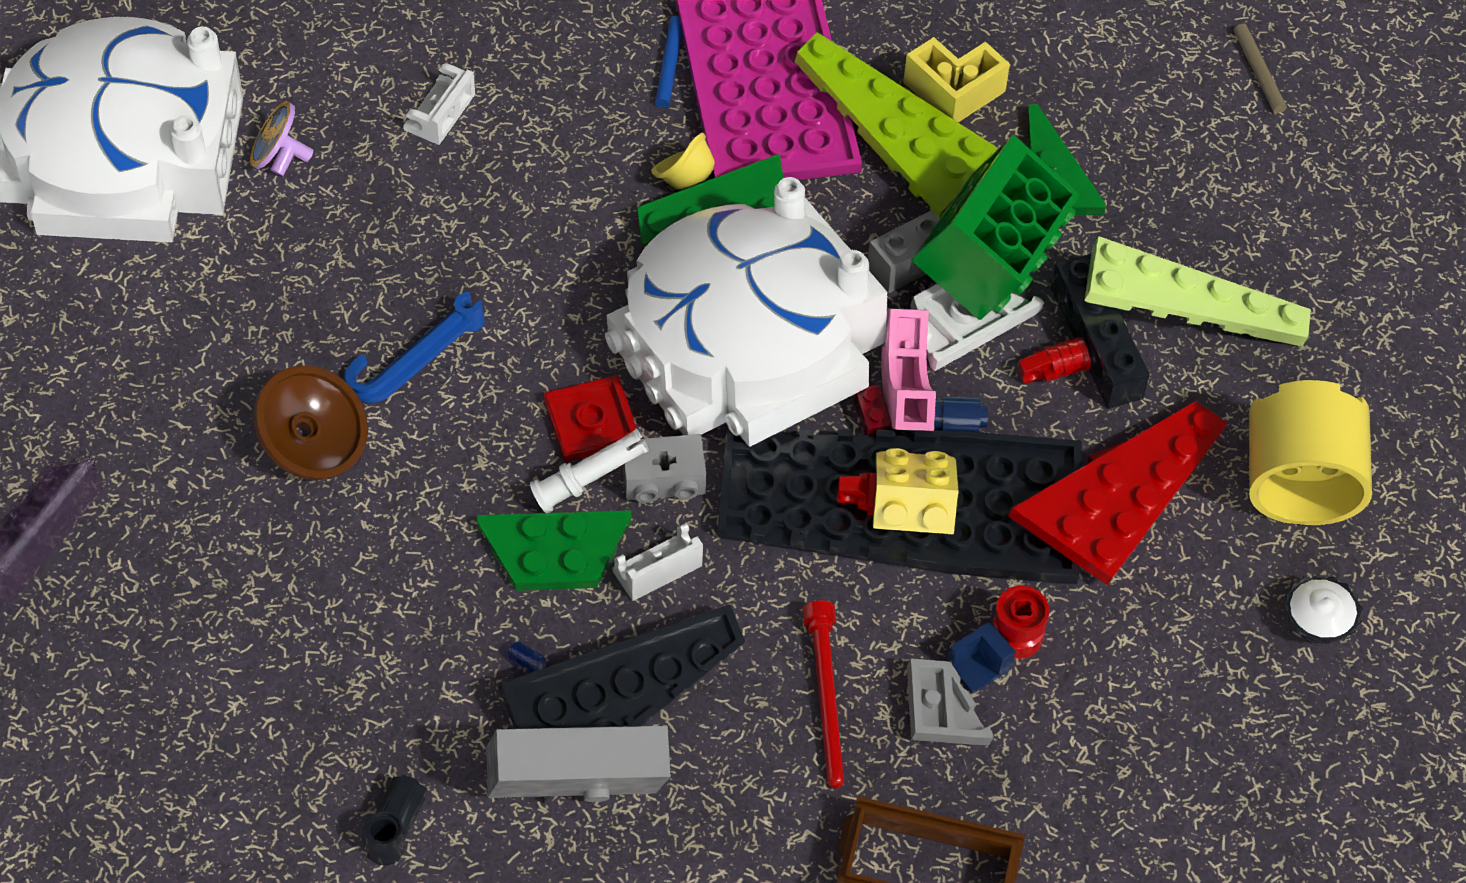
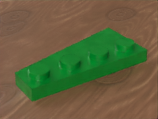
M780 154L637 207L636 212L641 246H647L660 232L673 223L703 210L734 204H745L754 209L775 207L774 188L784 178Z

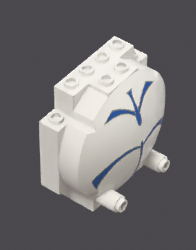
M107 17L84 21L59 30L56 37L38 42L17 61L13 68H5L3 81L0 83V202L27 204L28 220L33 221L36 234L49 236L173 242L178 212L223 215L243 103L236 52L220 51L217 35L207 27H197L192 30L186 42L185 32L158 21L135 17Z
M783 178L775 186V207L754 209L745 204L714 207L687 216L660 232L638 257L637 267L627 271L628 288L625 290L628 305L607 314L608 332L605 333V339L609 348L614 354L619 352L624 359L629 374L634 379L639 378L650 401L653 404L659 403L664 410L669 425L674 430L679 429L683 435H702L727 422L730 431L735 436L740 435L750 447L869 387V361L863 354L886 343L887 291L870 273L869 261L864 254L857 250H850L805 198V188L796 178Z

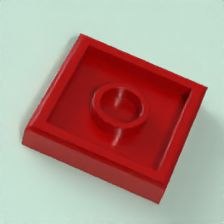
M619 375L543 393L544 402L564 463L589 457L637 429Z

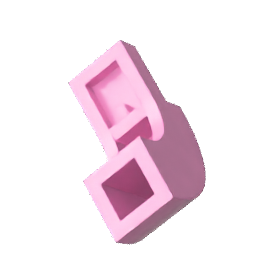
M887 308L885 346H882L881 373L883 398L894 429L934 431L936 391H933L930 387L926 361L928 310Z

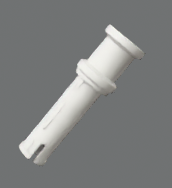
M635 429L632 433L583 459L573 466L570 463H564L559 466V471L540 482L538 480L530 482L533 495L543 511L550 513L553 511L554 505L572 495L579 497L585 491L584 486L641 454L649 452L645 440L632 448L629 447L641 440L640 438L643 437L641 433Z

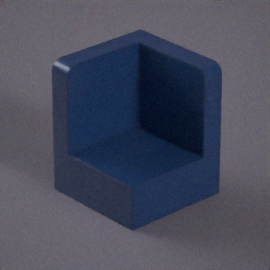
M989 621L950 647L948 662L952 663L964 686L971 693H976L1011 670L1015 650Z

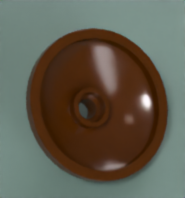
M308 365L286 368L266 382L255 402L254 425L260 444L267 455L279 467L294 476L308 480H326L337 477L350 469L358 461L365 449L368 437V422L364 407L354 390L343 379L328 370ZM296 427H299L304 431L305 437L301 436L298 433Z

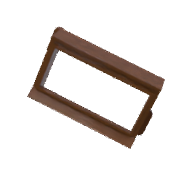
M857 796L854 814H850L845 818L838 845V852L843 856L837 883H892L850 873L862 824L1009 858L1004 883L1016 882L1025 839L1024 834Z

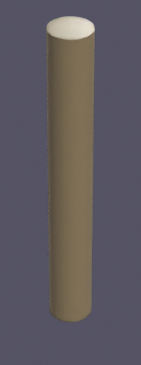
M1237 25L1233 31L1273 113L1284 112L1287 106L1247 25Z

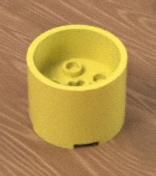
M1319 380L1284 383L1279 385V392L1264 399L1256 398L1249 409V496L1253 506L1271 519L1284 523L1304 525L1332 524L1360 513L1372 498L1370 411L1366 400L1363 397L1355 398L1340 391V384Z

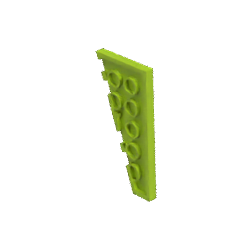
M818 32L797 52L795 63L821 92H828L838 103L837 110L844 117L850 116L859 126L857 132L892 171L902 174L910 183L908 189L916 198L921 196L939 218H941L971 173L998 149Z

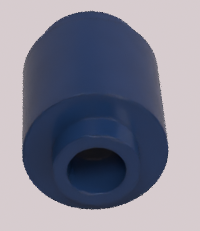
M942 396L941 399H935L934 430L980 432V428H987L988 406L981 404L980 397Z

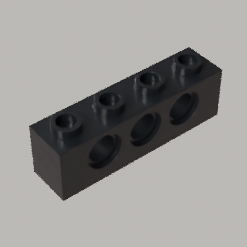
M1091 254L1056 262L1050 289L1073 337H1081L1087 346L1091 360L1089 371L1107 409L1143 400L1150 374L1118 308L1084 301Z

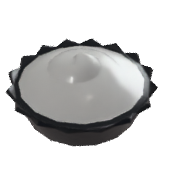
M1320 574L1312 578L1303 576L1299 583L1291 585L1290 592L1285 595L1286 605L1284 610L1288 615V622L1293 625V628L1302 637L1311 642L1329 644L1336 641H1344L1347 636L1356 633V627L1362 622L1360 614L1363 607L1358 603V594L1350 591L1348 583H1341L1334 576L1327 578Z

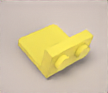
M892 448L886 450V452H878L876 455V495L873 528L954 534L958 498L956 459L938 451H931L926 454H913L903 449Z

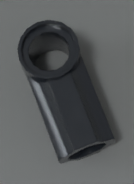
M406 775L400 777L393 776L376 812L365 822L364 835L367 855L377 865L386 866L394 864L404 853V842L428 794L427 788L422 786L417 779ZM384 835L393 837L392 839L384 842L376 840L378 837Z

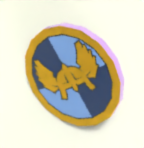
M285 101L273 110L259 131L250 155V164L260 169L267 165L280 149L270 171L282 177L293 156L308 162L313 154V149L288 136L295 115V106L290 102Z

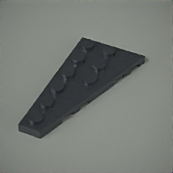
M729 604L502 682L499 685V690L514 729L640 727L743 646L745 639ZM552 796L541 797L542 802H546Z

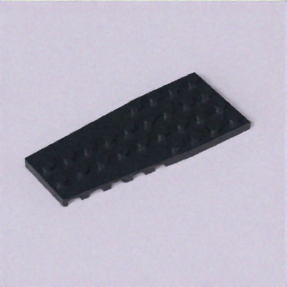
M728 428L718 520V537L951 574L1077 584L1079 565L1011 519L1008 515L1013 507L1080 469L1082 441L972 431L914 430L913 436H894V430H876L875 435H853V429H838L837 435H813V429H799V434H774L749 447L740 435L735 436ZM892 448L903 449L913 454H926L931 451L946 453L948 456L956 459L958 498L954 534L873 528V516L867 515L866 510L858 509V504L837 502L839 477L876 473L877 453L881 451L886 452V450Z

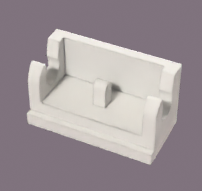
M442 64L439 71L450 75L453 79L448 76L439 75L436 79V84L418 109L408 111L406 117L410 120H407L404 124L405 131L438 145L443 141L475 95L474 72L468 69L464 71L450 64Z
M687 523L677 528V536L627 561L624 555L614 559L612 571L632 601L702 566L703 544L698 537L690 539Z

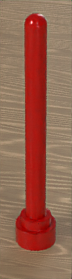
M819 600L805 604L802 612L804 626L808 628L810 634H813L827 782L830 787L837 789L844 784V773L829 633L833 630V625L836 623L835 606L832 602Z

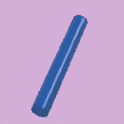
M672 16L669 21L655 100L657 107L667 108L670 105L682 36L679 16Z

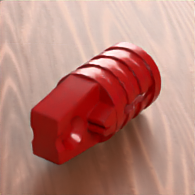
M1076 337L1073 340L1057 343L1051 347H1043L1034 351L1032 356L1019 360L1018 373L1023 384L1042 379L1045 382L1054 381L1060 377H1067L1070 374L1090 370V355L1084 340L1081 337Z

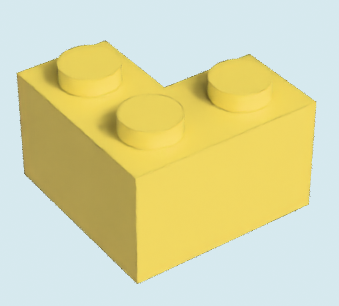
M933 37L907 54L903 83L922 100L959 123L1006 91L1010 63L986 42L958 59Z

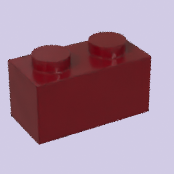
M879 385L870 386L856 393L854 404L864 435H875L876 430H891L892 423Z

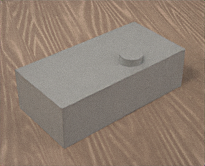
M668 726L496 729L486 747L488 798L584 795V801L601 802L609 800L610 795L657 793L671 777Z

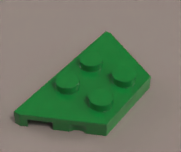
M631 510L477 515V528L486 537L492 547L494 556L499 564L503 565L507 572V577L516 591L597 588L605 574L608 562L613 559L618 549L621 537L626 528H629L631 525L632 515Z

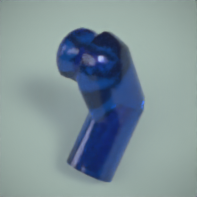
M520 641L513 643L508 651L509 659L527 669L529 673L548 667L544 655Z

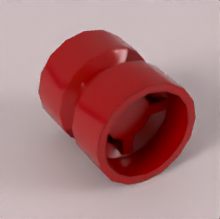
M1018 585L1004 591L997 600L995 617L992 623L1015 650L1014 658L1018 659L1030 657L1039 650L1043 643L1049 618L1050 607L1046 597L1040 591L1030 586Z

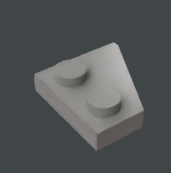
M910 659L907 665L911 740L989 745L993 740V732L990 727L984 728L974 711L976 704L970 693L962 687L960 676L952 663L948 661Z

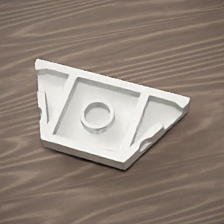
M936 284L914 296L910 308L929 311L926 355L930 367L936 371L1033 317L1042 310L1044 301L1036 296L1029 301L1012 293L1010 301L999 313L996 314L991 311L979 320L939 284Z

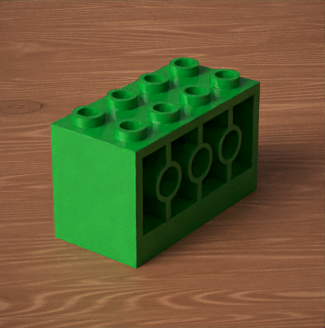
M1012 135L971 173L911 261L977 319L981 320L991 311L997 314L1010 301V295L1013 292L1017 296L1020 295L1032 282L1033 278L1029 275L1030 272H1035L1048 257L1044 253L1045 249L1049 250L1061 237L1062 233L1058 229L1059 227L1063 228L1076 214V210L1072 207L1081 194L1015 135Z

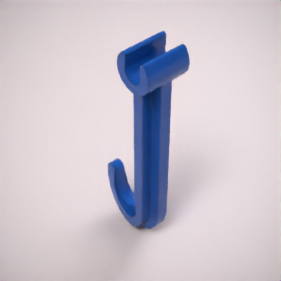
M470 292L458 295L454 302L455 309L374 379L365 384L356 381V377L368 364L366 356L360 355L347 367L344 381L354 390L362 403L383 401L396 392L465 331L473 332L482 328L485 323L482 301H478L472 306Z

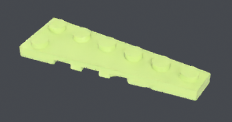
M1098 236L1093 244L1084 299L1086 302L1128 311L1134 306L1151 310L1152 316L1166 318L1168 314L1187 317V323L1201 325L1205 321L1216 323L1224 331L1239 334L1246 333L1253 337L1297 346H1303L1308 338L1311 313L1309 308Z

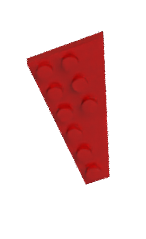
M1195 401L1013 507L1008 516L1108 586L1224 431L1228 423Z

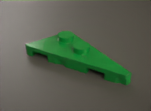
M1028 104L1029 149L1081 194L1072 207L1076 210L1075 215L1104 216L1106 203L1038 104Z

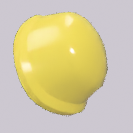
M702 132L692 139L685 151L678 152L655 165L651 170L652 174L656 178H662L675 190L682 191L702 183L709 177L715 164L712 153L705 141L706 135Z

